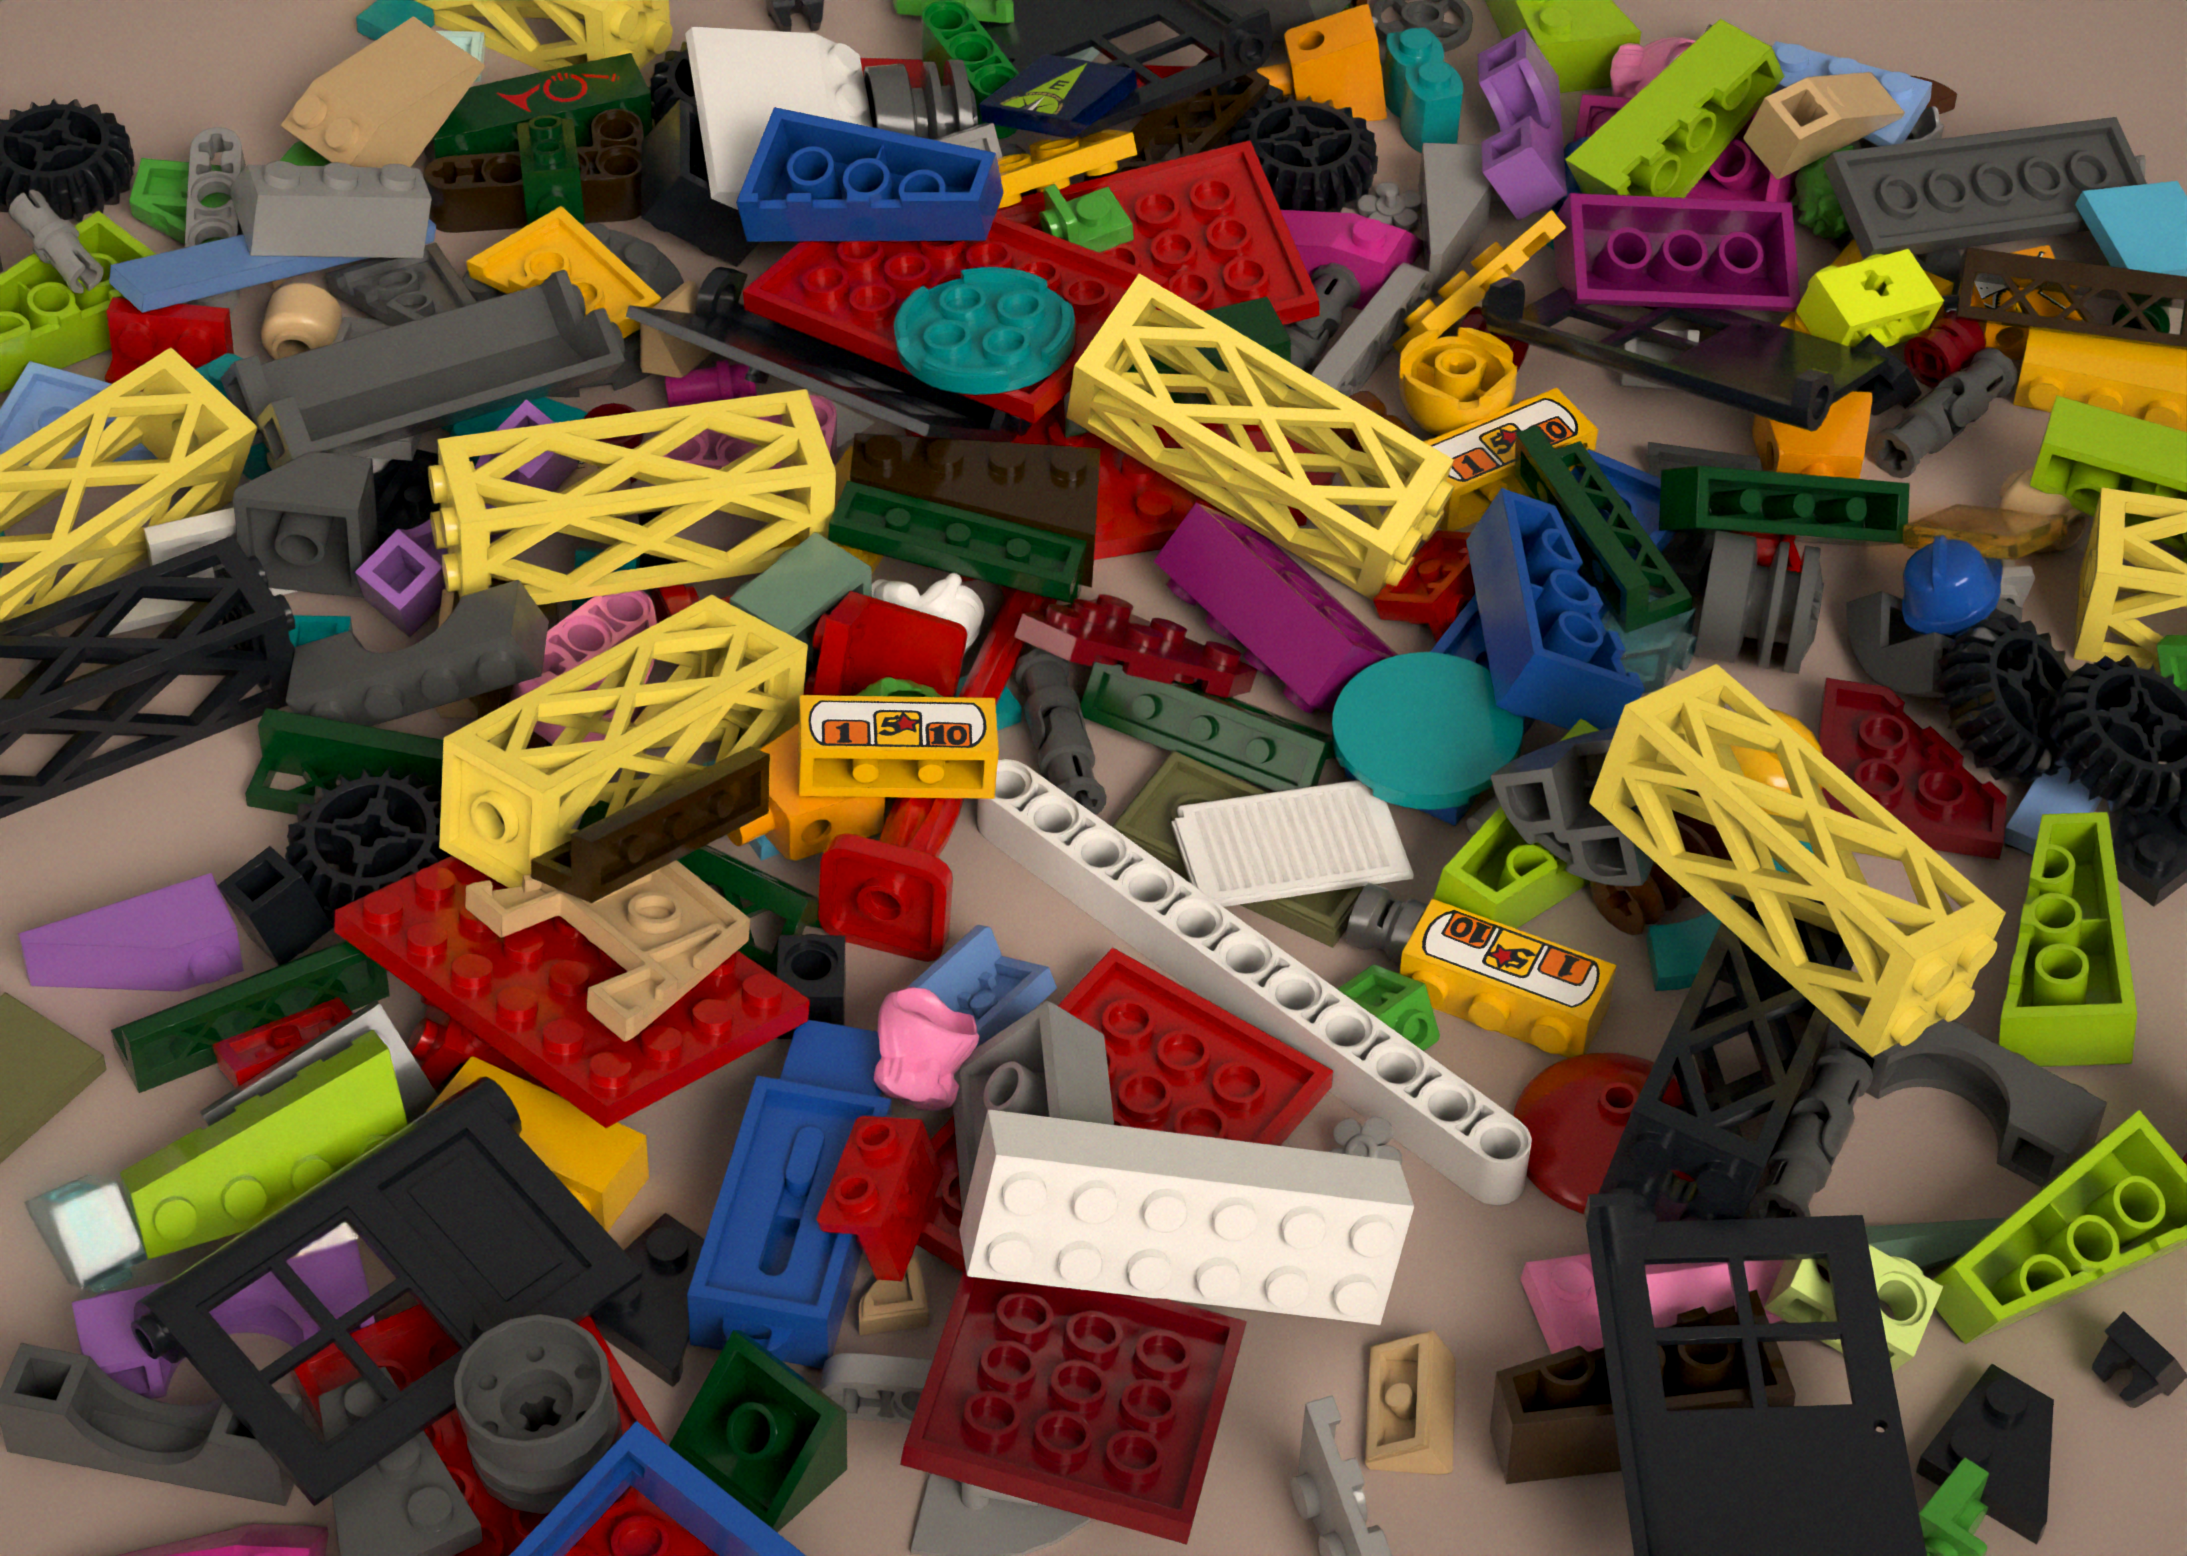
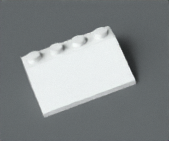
M691 27L685 33L711 199L738 210L736 201L774 107L873 127L860 55L849 46L842 43L837 44L816 33Z

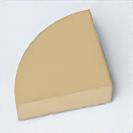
M918 1256L911 1257L902 1282L877 1280L867 1292L863 1293L858 1312L859 1336L929 1326V1309Z

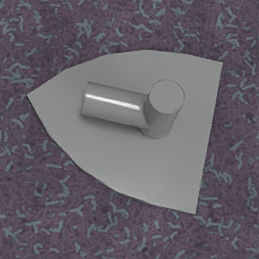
M930 1473L911 1546V1553L924 1556H1024L1057 1544L1090 1523L1091 1518Z

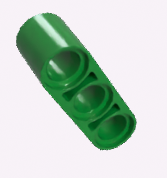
M940 0L927 5L922 13V62H935L940 84L943 86L945 61L962 59L966 68L968 82L975 95L978 125L994 123L998 139L1007 138L1015 134L1020 128L1021 109L998 104L1010 97L1019 95V87L1021 88L1022 82L1019 72L964 4L953 0ZM996 97H999V99L1001 97L1003 98L999 102H992V100Z

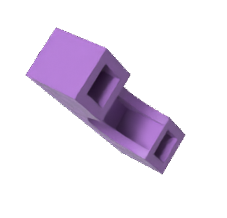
M1525 28L1477 54L1479 84L1494 111L1501 132L1481 142L1482 171L1517 221L1534 212L1541 213L1547 211L1560 198L1567 195L1559 76Z
M526 399L495 431L555 422ZM545 451L502 478V480L553 492L578 467V461L554 452ZM502 453L480 456L475 469ZM485 504L486 509L498 508L492 505ZM431 519L412 529H397L355 571L364 599L408 637H411L441 606L442 590L446 587L442 569V555L448 553L446 548H435ZM507 533L490 535V544Z
M356 1239L337 1244L316 1245L308 1250L297 1253L286 1261L336 1319L370 1297ZM271 1271L209 1312L228 1335L235 1333L265 1334L280 1339L293 1348L321 1330ZM169 1280L124 1291H107L92 1298L72 1302L82 1355L91 1356L103 1372L132 1392L149 1399L166 1396L171 1378L185 1358L177 1363H170L162 1356L152 1359L136 1341L131 1329V1323L134 1321L135 1303ZM374 1316L348 1333L350 1334L375 1323Z

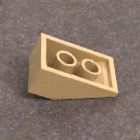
M413 16L313 80L280 126L330 163L340 162L353 167L378 168L388 164H402L411 168L480 75L485 65Z

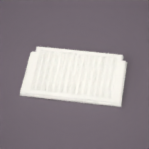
M1360 780L1181 805L1177 809L1180 818H1175V821H1171L1190 883L1223 907L1366 886L1368 883L1381 884L1413 879L1414 876L1387 802L1374 797L1373 790H1370V787L1363 784Z

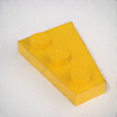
M1064 129L1062 130L1063 139L1052 141L1050 139H1042L1029 145L1031 156L1030 154L1021 153L997 159L1004 192L998 208L1008 207L1021 202V193L1035 188L1037 192H1043V188L1053 184L1057 186L1058 190L1070 185L1069 177L1083 172L1085 176H1098L1117 170V161L1137 155L1133 132L1104 129L1080 139L1070 130Z
M562 206L466 261L470 278L506 294L541 285L553 272L565 270L571 284L577 285L583 295L586 308L585 316L593 310L604 308L610 322L616 323L619 327L623 339L639 330L641 325L640 322L625 317L629 305L653 308L662 301V298Z
M1551 210L1504 249L1496 240L1470 262L1477 270L1475 274L1469 277L1464 269H1462L1437 291L1443 299L1439 305L1436 306L1429 298L1403 320L1410 330L1392 344L1401 355V352L1410 340L1430 330L1439 329V337L1484 298L1487 290L1490 288V284L1504 277H1509L1527 262L1533 254L1561 233L1566 226Z

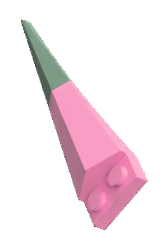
M2006 1217L1868 1226L1865 1229L1869 1245L1889 1256L1907 1259L1916 1264L1922 1271L1954 1262ZM1590 1253L1526 1262L1520 1280L1551 1354L1579 1345L1588 1352L1604 1347ZM1784 1260L1744 1261L1748 1290L1753 1291L1757 1289L1763 1308ZM1727 1262L1645 1265L1654 1328H1666L1675 1325L1678 1314L1704 1306L1709 1314L1733 1306V1294ZM1816 1264L1821 1277L1830 1283L1828 1270ZM1764 1309L1769 1324L1783 1320Z

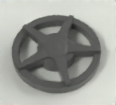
M1377 0L1372 10V16L1378 20V24L1375 27L1377 37L1385 43L1388 33L1424 27L1435 36L1446 37L1439 39L1443 46L1444 52L1459 47L1466 40L1468 41L1472 31V11L1463 0H1431L1439 2L1437 4L1422 0L1410 3L1405 2V0ZM1389 6H1392L1401 16V20L1383 23L1381 15ZM1450 8L1455 10L1462 18L1464 23L1462 27L1444 22V14Z

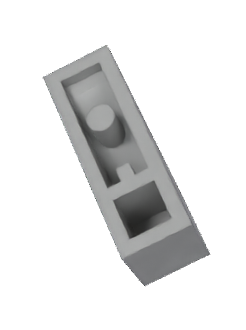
M1423 143L1418 192L1422 197L1420 220L1422 240H1424V270L1433 274V286L1430 297L1439 296L1437 291L1450 280L1488 225L1490 202H1500L1501 199L1483 174L1482 148L1480 144Z

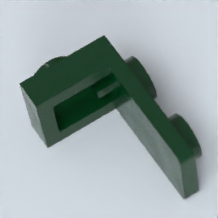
M542 115L531 119L529 122L519 123L517 125L528 225L560 206L584 225L583 197L573 119H561L553 115Z

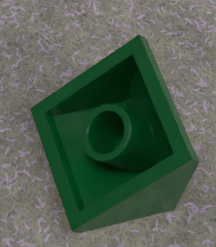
M733 1330L672 1438L669 1447L778 1533L848 1469L847 1411L742 1330Z

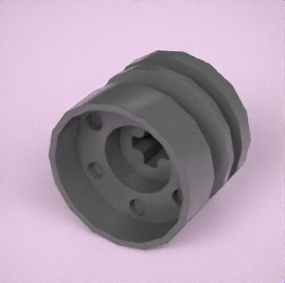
M962 59L945 61L943 86L940 84L935 62H923L919 88H911L910 79L904 64L865 67L864 82L873 128L934 140L978 125L975 95L968 82L966 68Z
M1716 530L1694 656L1734 663L1739 655L1744 638L1757 639L1758 667L1768 669L1773 642L1786 644L1783 671L1799 674L1802 660L1812 643H1814L1824 589L1820 565L1821 548L1805 545L1799 572L1789 571L1786 568L1790 543L1780 541L1770 567L1757 565L1758 547L1756 537Z
M538 1314L509 1319L484 1332L463 1354L454 1378L455 1399L463 1432L467 1436L468 1450L472 1456V1464L477 1477L489 1495L511 1509L537 1514L551 1512L623 1436L621 1417L618 1411L616 1396L613 1393L612 1378L605 1352L592 1333L571 1320Z

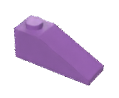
M212 873L18 933L25 969L31 986L183 991L205 983L216 982L223 977L244 971L237 927Z

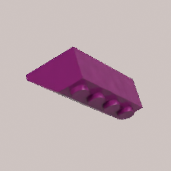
M1570 193L1557 214V217L1566 228L1553 239L1556 276L1574 304L1796 312L1800 303L1793 209L1790 202Z
M1195 503L1154 559V562L1171 577L1166 583L1167 587L1185 602L1193 606L1199 603L1209 613L1204 619L1205 622L1224 638L1230 641H1234L1237 638L1248 649L1243 654V657L1263 674L1269 677H1273L1276 674L1287 684L1282 691L1285 697L1307 713L1312 714L1318 708L1333 714L1338 696L1354 676L1378 661L1398 655L1272 540L1242 522L1199 503Z

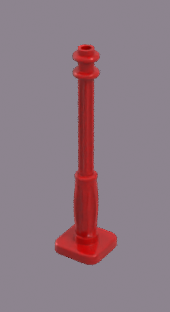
M1001 586V592L1005 599L958 697L995 698V705H997L1026 643L1014 637L1022 613L1047 609L1049 604H1057L1058 600ZM896 798L886 818L879 840L849 833L834 836L828 842L820 861L818 919L824 931L829 935H845V942L924 962L934 961L939 958L949 938L953 888L952 871L939 856L958 821L964 798Z

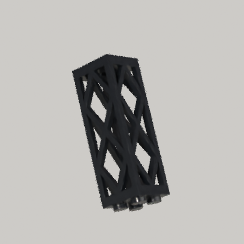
M233 535L0 623V658L42 660L0 699V756L24 734L73 735L35 777L0 775V819L263 716L266 708L278 710L288 706L286 696L295 653V647L289 639V631L295 629V619L286 598L282 594L274 596L270 591L266 573L259 559L255 555L247 557ZM213 567L214 578L188 577ZM142 598L194 602L155 639L106 638ZM95 612L69 637L32 636ZM82 663L108 665L66 681ZM179 675L225 676L190 716L138 713ZM255 685H258L259 688H261V690L263 691L261 693L240 700ZM112 693L96 711L71 709ZM112 736H148L87 760Z
M1734 895L1733 900L1766 929L1754 903ZM1809 899L1811 901L1825 905L1822 901ZM1794 918L1809 962L1851 971L1854 962L1839 934ZM1721 923L1632 1109L1598 1193L1603 1194L1606 1191L1620 1188L1633 1190L1639 1195L1649 1198L1654 1203L1657 1222L1743 1218L1829 1021L1825 1014L1723 923ZM1719 980L1732 985L1736 996L1706 1008ZM1792 1012L1810 1019L1798 1048L1786 1015ZM1748 1031L1761 1070L1725 1084L1713 1046ZM1693 1054H1694V1057H1695V1060H1696V1063H1697V1066H1698V1069H1699V1072H1700V1075H1701V1078H1702V1081H1703V1085H1704V1088H1705V1091H1706L1705 1094H1704V1092H1703V1089H1702V1086H1701V1083H1700V1080H1699V1077H1698V1074H1697V1071H1696V1068H1695V1064H1694V1061H1693V1058H1692V1055H1693ZM1675 1074L1684 1103L1672 1107L1663 1103L1662 1100ZM1770 1111L1756 1143L1743 1138L1739 1124ZM1671 1170L1684 1172L1692 1177L1694 1181L1683 1180Z

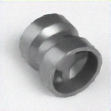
M1368 883L1360 893L1351 913L1346 931V942L1363 950L1373 947L1386 951L1389 960L1401 964L1402 951L1428 904L1415 899H1409L1405 902L1399 901L1392 897L1389 889Z

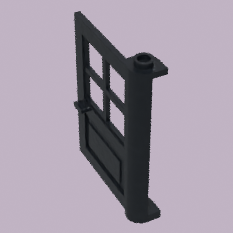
M1012 0L1014 4L1013 23L979 21L1019 72L1022 79L1021 89L1024 93L1055 79V77L1040 66L1093 47L1112 60V62L1081 73L1063 99L1074 100L1064 102L1063 109L1057 115L1048 114L1080 139L1253 72L1265 63L1273 48V33L1268 10L1262 8L1241 16L1218 0ZM1158 21L1179 34L1177 37L1127 55L1108 41ZM1194 44L1214 58L1163 79L1142 65L1144 62ZM1124 70L1146 84L1096 105L1090 104L1073 91ZM1066 110H1072L1068 115L1062 114Z
M717 267L708 274L698 293L696 314L629 305L625 316L748 365L749 369L745 379L750 382L767 384L769 375H773L925 437L1012 442L1017 435H1025L1032 425L1031 422L955 392L933 387L912 375L745 310L744 304L740 303L739 299L748 274L732 268Z
M1504 277L1490 284V288L1484 296L1481 309L1482 316L1486 319L1487 328L1493 334L1811 432L1816 431L1822 425L1832 404L1885 371L1889 361L1887 357L1725 309L1640 306L1653 311L1634 322H1629L1586 309L1591 304H1574L1564 287L1524 307V284L1521 280L1513 277ZM1673 316L1720 330V332L1699 343L1652 328ZM1567 317H1573L1615 330L1616 332L1597 342L1551 328V326ZM1638 337L1685 352L1666 363L1618 347Z
M485 1076L464 1087L137 1301L134 1306V1321L131 1323V1329L140 1347L152 1359L162 1356L170 1363H177L186 1357L312 1505L316 1506L456 1408L454 1378L463 1354L484 1332L509 1319L538 1314L569 1319L577 1324L642 1278L643 1271L519 1136L522 1126L516 1107L503 1088L494 1080ZM344 1222H347L397 1279L336 1319L286 1261ZM271 1271L321 1330L259 1371L209 1312ZM409 1292L460 1351L399 1392L348 1332ZM334 1343L384 1400V1403L323 1445L274 1389L272 1384Z
M1620 1188L1606 1191L1603 1194H1589L1584 1215L1634 1556H1927L1863 1215L1657 1222L1654 1203L1649 1198L1641 1196L1633 1190ZM1826 1258L1837 1321L1754 1324L1744 1261ZM1727 1262L1737 1325L1654 1328L1645 1265ZM1841 1340L1852 1404L1768 1407L1757 1342ZM1741 1343L1751 1408L1667 1411L1657 1346ZM1881 1427L1885 1432H1878L1876 1428Z

